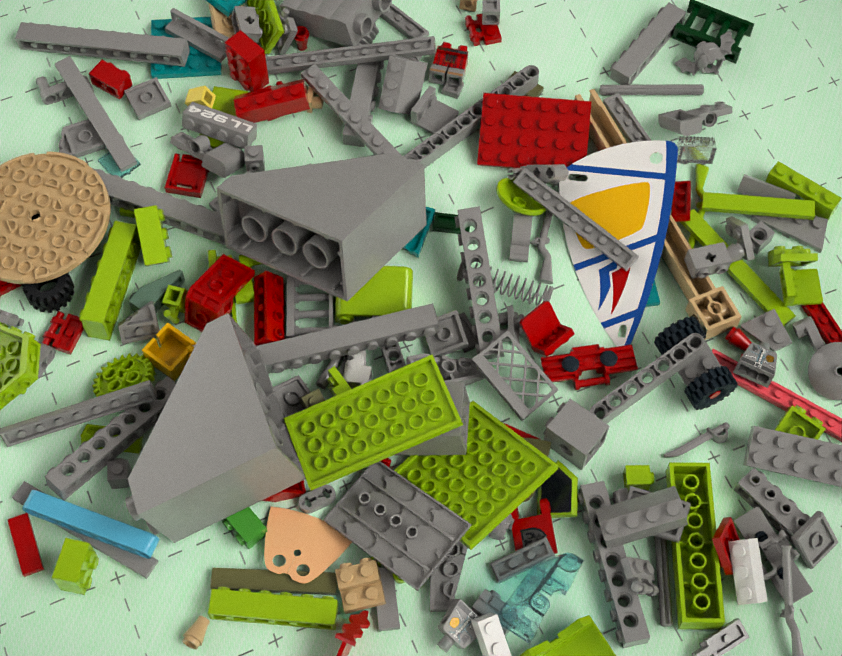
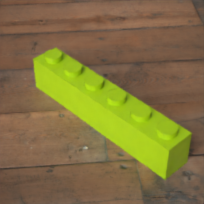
M218 587V589L211 590L208 615L210 619L336 630L339 605L338 600L331 596L313 598L314 596L310 594L293 596L291 593L281 592L279 595L272 594V592L266 590L256 593L244 588L233 591L228 587Z

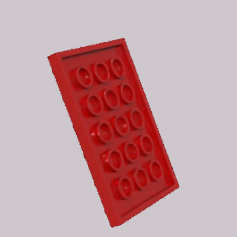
M483 93L477 165L504 168L548 164L570 166L587 156L592 101Z

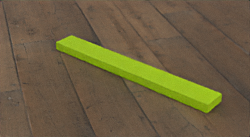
M695 209L691 210L690 221L680 222L702 246L724 242L726 248L729 246ZM743 260L730 264L727 273L765 313L775 309L783 326L796 317Z

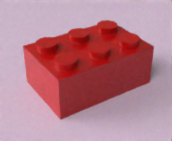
M241 30L225 41V53L230 69L229 74L234 81L237 80L246 91L249 90L250 92L259 90L269 84L266 56L263 48Z

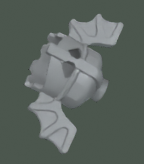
M728 31L721 35L720 48L714 42H700L696 46L697 50L694 52L693 58L695 62H691L684 57L675 62V65L680 67L682 73L690 72L693 76L699 70L702 73L718 74L719 68L722 66L723 61L726 60L724 56L732 54L731 46L735 43V40L732 38V32Z

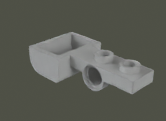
M717 101L714 105H701L700 108L688 111L674 110L658 114V122L660 127L683 136H690L701 133L702 125L707 127L714 126L717 122V117L732 114V106L725 104L723 101Z
M180 132L171 137L170 143L191 154L192 157L202 160V167L222 178L244 167V152L232 144L225 142L213 149L210 147V140L205 135L193 138L184 132Z

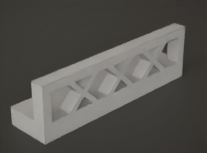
M175 8L170 10L172 21L165 27L166 33L175 38L187 39L188 45L220 63L227 57L225 41L229 39L228 37Z

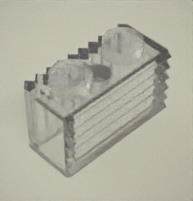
M679 136L677 142V163L684 165L688 163L713 164L717 149L715 139L713 137Z

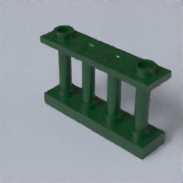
M690 0L687 9L690 15L684 25L677 23L672 39L695 48L703 41L706 43L714 42L720 48L721 35L725 34L728 29H731L738 33L734 38L735 43L731 46L732 54H727L724 57L727 61L736 64L742 50L738 46L744 35L751 36L754 23L699 1ZM696 16L705 19L700 31L690 28ZM712 22L722 26L716 38L706 34Z

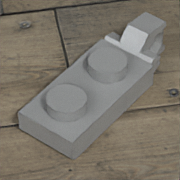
M736 618L703 639L699 643L701 648L694 651L692 656H722L747 640L749 635L740 619Z

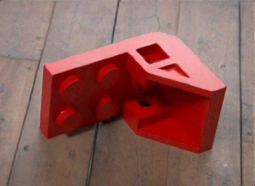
M223 254L190 287L185 297L184 323L203 332L207 323L227 313L230 315L233 307V298L255 276V270Z

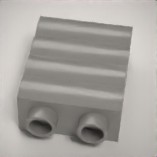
M284 0L280 4L281 11L287 8L289 10L288 16L294 18L296 27H306L310 36L345 46H357L364 36L370 34L373 24L380 15L389 10L392 0Z

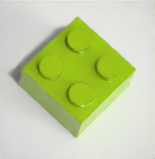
M65 538L52 575V579L60 590L85 595L86 590L90 589L92 584L91 575L93 569L96 570L99 558L91 544Z

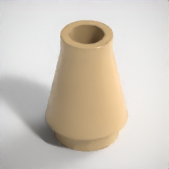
M199 616L184 633L183 643L192 649H198L199 646H202L210 621L206 617Z

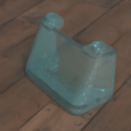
M567 552L532 567L501 608L498 614L500 624L530 644L535 638L537 630L550 607L548 598L541 594V592L544 591L552 596L554 592L562 591V594L566 595L584 560L573 553Z

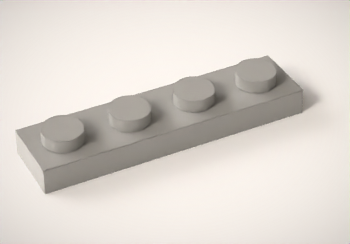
M619 93L603 99V104L629 143L652 141Z

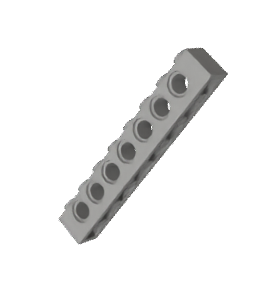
M480 206L457 210L458 216L455 217L456 228L460 227L461 234H458L459 246L463 245L464 252H460L462 264L466 263L467 270H463L465 282L469 281L470 288L466 289L468 300H472L473 306L469 307L471 318H475L476 325H472L474 337L478 336L479 343L475 344L476 354H479L501 336L481 210ZM468 226L475 228L472 232L465 231ZM476 244L478 247L475 250H470L468 246ZM479 262L481 265L478 268H472L471 264ZM482 280L484 284L477 287L474 285V282ZM485 298L487 302L484 305H479L477 300ZM483 316L490 318L488 323H481L479 320ZM489 334L493 336V339L490 342H485L483 337ZM501 341L500 349H503V343H502V341ZM489 351L484 357L487 360L497 358L498 352ZM500 352L499 358L504 357V352Z
M168 376L158 381L154 386L158 395L156 400L125 409L118 417H114L107 426L99 429L91 439L83 442L74 453L67 455L58 466L51 468L47 472V475H45L47 486L62 500H66L107 466V461H113L131 446L135 440L155 426L176 383Z
M600 481L581 485L578 492V504L583 507V522L588 524L589 531H587L588 540L594 545L593 557L595 562L599 563V578L606 587L604 596L606 602H610L612 608L610 610V617L612 622H616L618 629L615 630L617 641L622 643L623 648L646 644L650 639V634L638 594L631 590L632 582L631 580H626L621 559L627 557L624 546L620 545L607 549V547L601 544V541L605 540L601 528L595 524L599 522L595 511L597 509L590 506L591 503L598 504L600 508L611 505L605 482ZM613 560L616 566L611 567L606 561ZM612 580H619L622 586H615ZM618 600H625L628 606L623 607L619 605ZM623 620H631L634 626H626Z

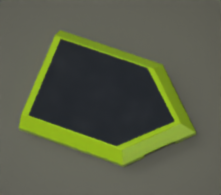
M557 460L555 463L558 464V470L538 487L537 515L542 514L539 500L546 498L550 502L552 518L577 517L578 478Z

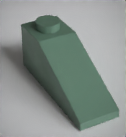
M175 271L140 287L137 292L130 296L128 301L131 310L136 312L150 301H153L157 313L164 305L162 301L168 285L180 287L184 283L183 271Z

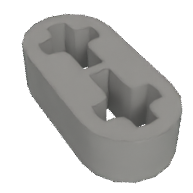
M323 485L303 494L299 498L300 510L305 514H310L331 505L336 498L335 489L330 485ZM323 492L330 493V498L323 497ZM305 500L311 502V507L305 505Z

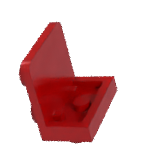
M549 301L542 302L520 320V326L533 352L546 357L553 354L557 348L568 342L569 338L574 335L572 328L560 324Z

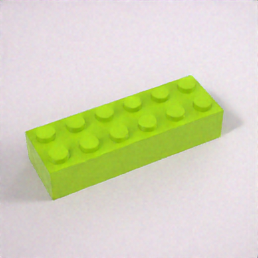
M114 221L113 227L109 229L108 241L104 244L102 258L97 263V273L92 277L91 290L87 292L85 307L81 309L79 319L88 337L108 341L111 339L141 251L136 224Z

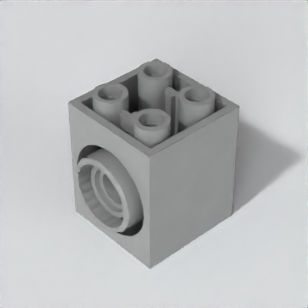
M570 398L566 404L563 402L559 406L558 414L554 418L550 417L546 422V429L543 435H545V441L551 442V449L580 470H583L605 442L610 426Z

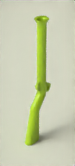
M696 164V192L701 199V202L696 203V207L698 208L697 213L703 218L705 211H702V195L705 192L703 187L709 168ZM690 234L688 243L694 249L696 239Z

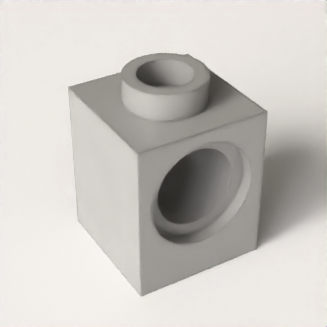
M483 0L482 25H499L500 0Z
M762 221L749 231L753 252L757 255L772 241L775 234Z

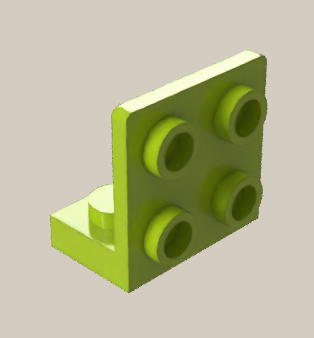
M782 262L779 277L784 306L822 304L823 297L818 270L791 269L790 262Z

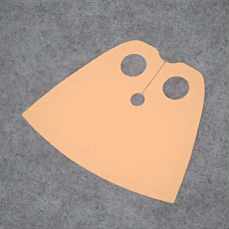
M271 506L266 527L268 532L265 535V565L268 570L274 573H286L291 576L292 580L305 584L322 574L341 556L352 542L319 518L302 512ZM300 550L301 555L295 557L294 551ZM283 555L286 558V563L280 567L275 566L272 561L274 556ZM305 564L309 567L310 572L306 576H300L296 571L297 567Z

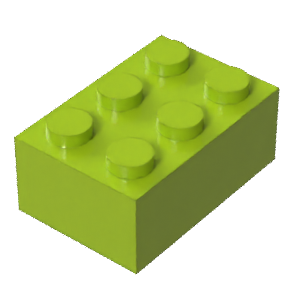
M157 205L134 209L145 266L170 262L169 258H173L171 247L166 244L169 236L167 228H163L162 221H165L164 211L159 209Z

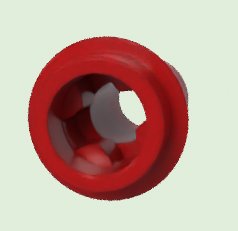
M298 26V32L294 40L298 50L304 51L307 49L310 33L306 27Z
M734 326L725 336V339L728 341L727 343L743 351H746L752 343L740 328L737 329Z

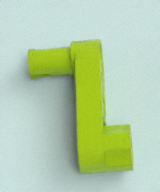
M239 255L240 263L249 268L255 265H262V263L249 257ZM252 279L235 296L237 305L254 302Z

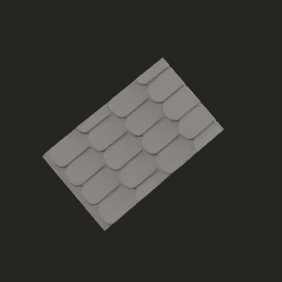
M381 461L370 465L323 519L337 532L417 591L425 584L427 579L472 526V524Z

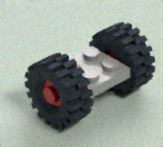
M690 316L689 318L685 317L683 320H677L676 323L673 322L655 337L654 344L661 355H663L692 333H698L703 336L705 342L704 353L678 371L686 385L684 392L694 409L703 410L705 407L708 408L711 405H715L718 401L728 397L737 388L738 383L727 366L720 365L705 341L706 333L696 317ZM693 342L691 347L697 348L701 343ZM678 353L675 358L679 360L684 358L685 355Z

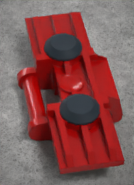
M599 344L574 347L569 354L541 357L543 372L552 383L572 380L575 390H579L581 387L602 384L609 386V374L638 370L632 345L604 348L600 347ZM596 369V373L603 376L578 380L579 376L582 375V371Z

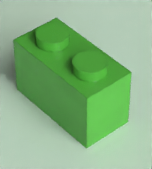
M250 507L222 521L228 531L233 530L235 532L237 542L241 546L245 544L248 549L262 540L266 532H268L266 526Z

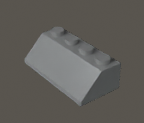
M675 486L595 510L607 549L688 525L687 516Z

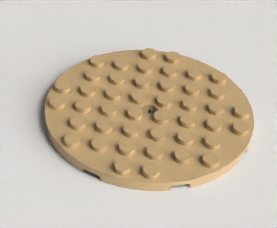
M49 151L46 154H25L0 165L1 281L14 284H34L55 279L78 267L98 247L106 233L110 220V197L102 178L85 161L69 154ZM40 214L41 217L32 220L33 215Z

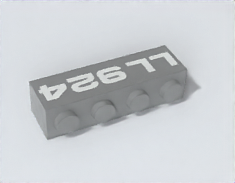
M192 102L182 112L183 128L243 149L244 146H251L256 139V123Z

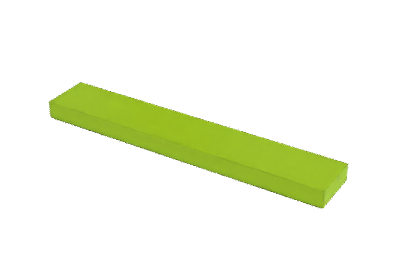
M703 192L702 211L814 220L815 201Z

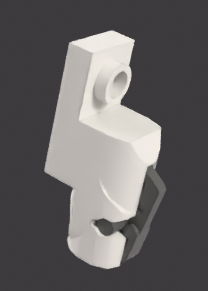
M366 350L360 351L355 355H345L339 372L351 389L371 381L372 369L371 366H366Z

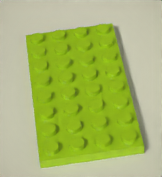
M433 354L284 418L311 491L463 425Z

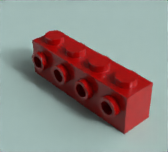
M267 270L254 277V344L256 346L285 339L284 278Z

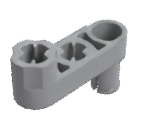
M83 75V77L85 78L86 82L88 83V85L90 86L91 90H92L93 93H94V90H93V88H92V86H91V84H90V82H89L87 76ZM42 76L36 79V84L39 87L40 96L44 104L49 105L73 97L65 81L49 86L46 77Z
M564 164L527 165L520 168H509L507 173H513V175H507L510 180L516 179L524 168L541 181H564L569 174Z
M811 316L792 323L798 339L808 336L815 352L825 345Z

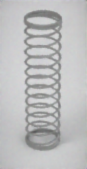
M461 262L457 273V281L464 279L463 270H467L466 263L462 264ZM497 269L496 275L492 282L494 293H496L500 288L501 295H503L507 290V296L510 297L514 292V298L516 300L519 298L522 292L521 301L524 302L529 295L528 303L531 304L536 297V307L540 305L542 299L543 302H550L553 292V286H549L548 288V285H546L543 295L539 303L537 304L541 282L539 283L535 295L530 302L534 280H532L527 295L523 300V294L527 278H525L523 286L518 296L516 297L520 275L518 276L515 286L511 294L509 295V289L513 273L511 274L508 284L502 293V286L506 271H504L500 284L495 291L496 279L499 272V269ZM477 280L474 284L476 285L479 281V286H481V280Z

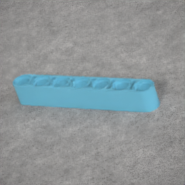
M31 490L22 507L23 511L32 516L147 559H151L160 540L152 533L37 490Z

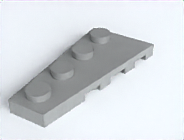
M752 215L751 221L755 223L762 221L772 230L775 229L781 232L783 236L787 238L792 237L804 246L809 245L815 248L814 251L821 253L823 249L828 219L815 216L814 220Z

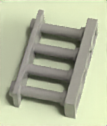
M287 275V339L337 327V325H334L333 295L330 293L299 294V292H296V287L309 284ZM301 301H329V310L299 311V309H296V304ZM329 317V327L299 328V326H296V320H299V318Z

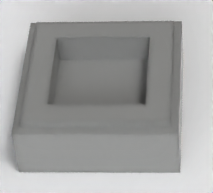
M450 78L453 82H459L458 80ZM445 82L441 94L458 99L464 87V82L462 87L458 86V88L448 86Z

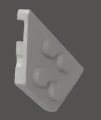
M88 119L62 128V138L59 142L60 153L79 158L106 149Z

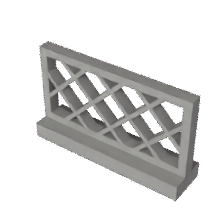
M508 330L481 353L472 358L471 362L521 421L526 419L558 391V388ZM506 337L512 342V350L500 349L501 341ZM489 351L498 352L497 362H488L484 355ZM500 352L511 353V364L499 363ZM514 353L522 354L525 357L524 365L513 364ZM499 366L510 367V377H501L498 373ZM513 367L524 368L523 379L512 378ZM527 368L535 369L538 372L537 380L526 379ZM511 381L523 382L522 392H514L511 389ZM525 382L537 383L536 394L525 393ZM539 383L548 384L552 391L547 395L538 394ZM524 396L536 397L535 405L530 409L524 404Z

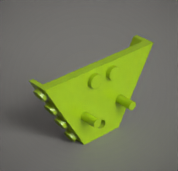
M1 322L0 410L19 394H25L27 388L38 380L41 344L34 340L35 336L27 331L21 333V330L13 326L9 329L8 325Z

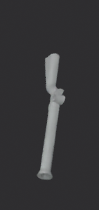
M546 210L540 237L535 238L530 244L535 245L544 258L538 281L545 284H553L551 255L545 248V244L550 242L547 235L553 216L548 210Z
M780 545L782 550L785 609H782L780 617L785 618L791 631L792 656H804L800 631L794 620L790 554L792 545Z

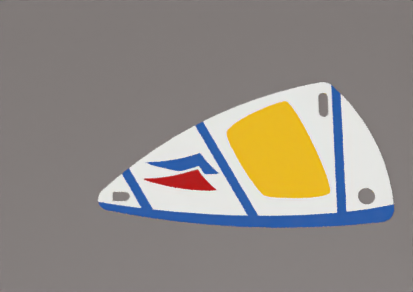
M639 141L603 149L566 167L569 171L568 176L570 174L586 175L588 177L586 181L569 180L567 176L564 181L559 182V193L564 199L639 257L626 272L563 223L570 256L582 289L601 325L617 347L632 343L658 270L670 219L677 170L678 147L672 141ZM655 152L663 156L662 161L658 164H653L650 161V156ZM621 325H626L627 327L625 338L618 337Z

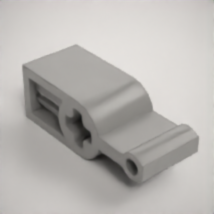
M514 214L509 261L528 263L533 216Z

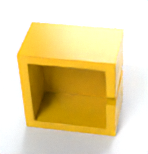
M167 322L156 334L161 347L159 348L157 340L152 338L142 349V353L155 368L175 381L181 375L189 359L187 347L196 342Z

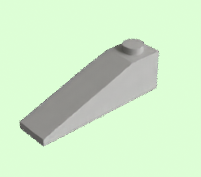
M424 353L408 356L406 358L407 365L431 354ZM445 355L434 357L444 382H464L465 386L486 379L471 362L472 358L460 357L459 359H451Z

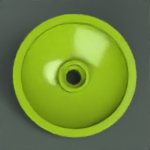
M504 178L498 182L496 186L497 195L500 201L511 211L526 216H537L546 211L543 206L514 185L513 181L515 179Z

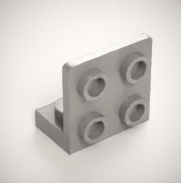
M429 86L411 109V123L434 134L459 115V111L438 101L436 88Z

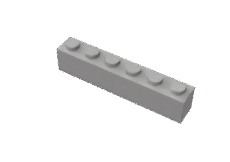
M670 2L665 7H661L657 16L650 20L648 27L641 30L639 37L631 42L627 51L624 50L619 60L611 65L610 79L620 85H631L673 36L677 23L683 24L686 11Z
M384 61L357 64L350 101L371 123L373 122L371 112H375L376 107L374 97H378L379 87H377V83H381L382 73H380V69L384 68ZM345 124L343 145L365 147V144Z

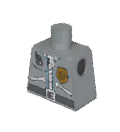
M760 342L759 345L751 343L741 356L733 373L768 388L775 376L777 353L769 350L770 345L766 342Z
M461 599L453 600L438 625V630L444 636L437 645L446 653L453 645L464 649L477 638L471 620L479 616Z

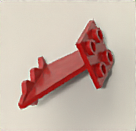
M364 610L360 614H351L349 617L350 623L343 624L342 626L344 633H336L335 638L342 641L336 656H348L352 646L355 647L356 638L362 637V629L369 628L370 622L367 619L369 611Z

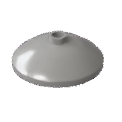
M833 342L820 347L813 354L808 365V377L815 391L827 399L836 401L842 400V375L837 373V369L839 367L842 368V342Z

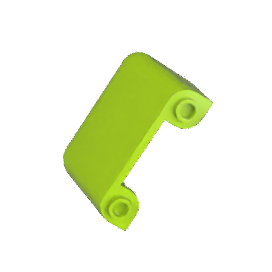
M383 266L348 301L336 297L335 323L345 325L352 322L354 316L376 317L411 309L413 270L404 266Z

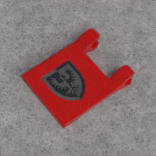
M546 498L539 500L542 514L519 519V511L516 508L511 513L514 519L512 533L515 551L546 537L554 554H557L558 550L550 502Z

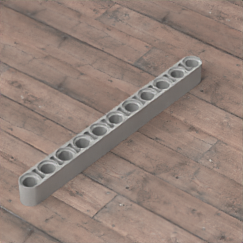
M535 65L524 67L490 93L524 96L538 84V67ZM483 98L403 157L418 161L424 165L425 169L481 127Z

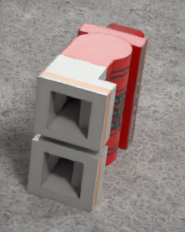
M443 42L441 46H438L433 64L429 70V82L444 85L446 80L448 86L462 87L468 64L469 51H467V46L460 45L458 49L451 48L452 45L448 42ZM434 75H442V78L437 79L434 77ZM450 78H458L459 82H453Z

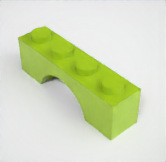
M779 161L771 169L765 181L796 193L804 200L815 201V215L828 220L836 211L842 199L840 196Z

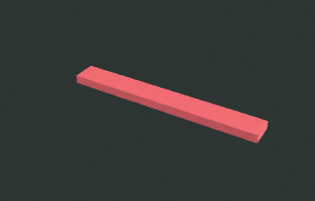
M712 349L720 365L727 366L738 383L737 385L784 411H787L789 406L792 405L794 407L796 405L806 410L805 414L812 419L814 416L823 422L822 426L826 428L824 431L826 434L842 442V418L774 381H771L768 388L733 373L738 362Z

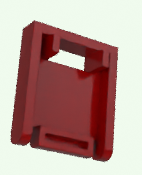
M175 153L164 187L166 193L201 198L209 170L202 167V160L183 154L180 162V154ZM177 185L192 187V189L177 187Z

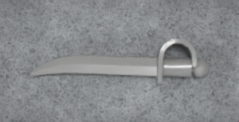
M725 422L712 430L708 427L706 428V433L673 451L665 453L664 457H675L685 454L711 438L716 443H724L728 438L730 425Z

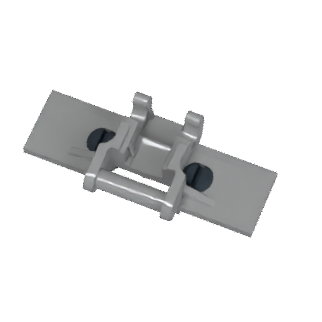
M757 506L733 521L745 539L758 538L759 548L762 549L774 568L768 573L762 564L764 581L766 582L771 579L784 600L782 550L780 545H790L784 530L780 531L778 535L775 533L763 512ZM791 547L793 603L812 593L813 590L794 562L800 557V554Z

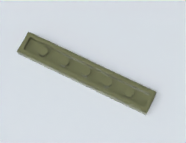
M212 568L210 589L228 587L233 591L244 588L251 590V592L266 590L273 593L336 595L337 577L336 573L323 572L311 582L302 584L292 580L291 576L286 573L277 574L270 570ZM297 571L300 576L309 574L307 571Z

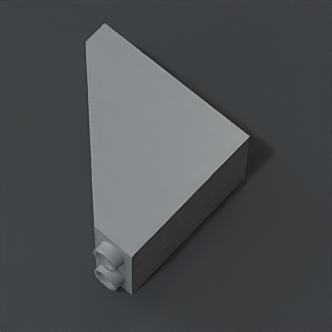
M394 153L233 175L216 188L226 248L345 301L352 298L426 226L424 165L414 159H407Z
M229 313L206 324L128 477L132 495L127 497L125 502L132 518L135 521L144 519L154 535L161 532L174 543L306 479L260 350Z

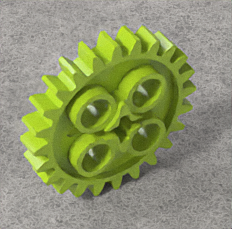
M129 353L126 358L121 355L119 360L114 358L113 363L107 362V367H101L102 372L96 373L98 378L93 379L95 384L92 387L96 397L148 380L152 382L155 381L153 377L156 375L155 368L144 355L139 357L138 353H136L132 357L131 353Z

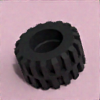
M69 272L49 281L22 284V289L30 305L36 310L39 309L40 312L47 310L48 313H53L55 309L59 311L60 307L63 306L65 308L67 302H71V296L74 295V284ZM47 283H57L51 290L40 291L41 287Z

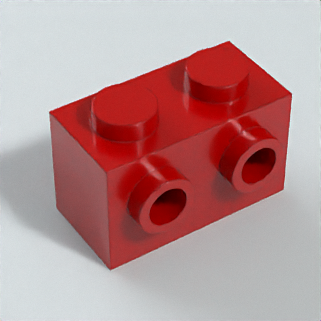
M101 60L89 73L94 86L119 100L124 96V90L133 86L130 74L125 70H120L111 62Z

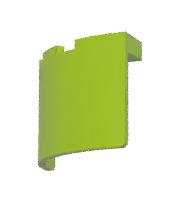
M590 615L577 619L557 634L559 638H555L550 642L546 640L527 649L520 655L616 656Z

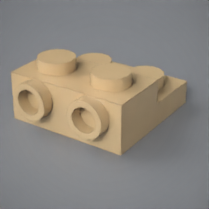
M363 558L359 564L343 563L339 569H335L345 614L386 604L379 565L376 559Z

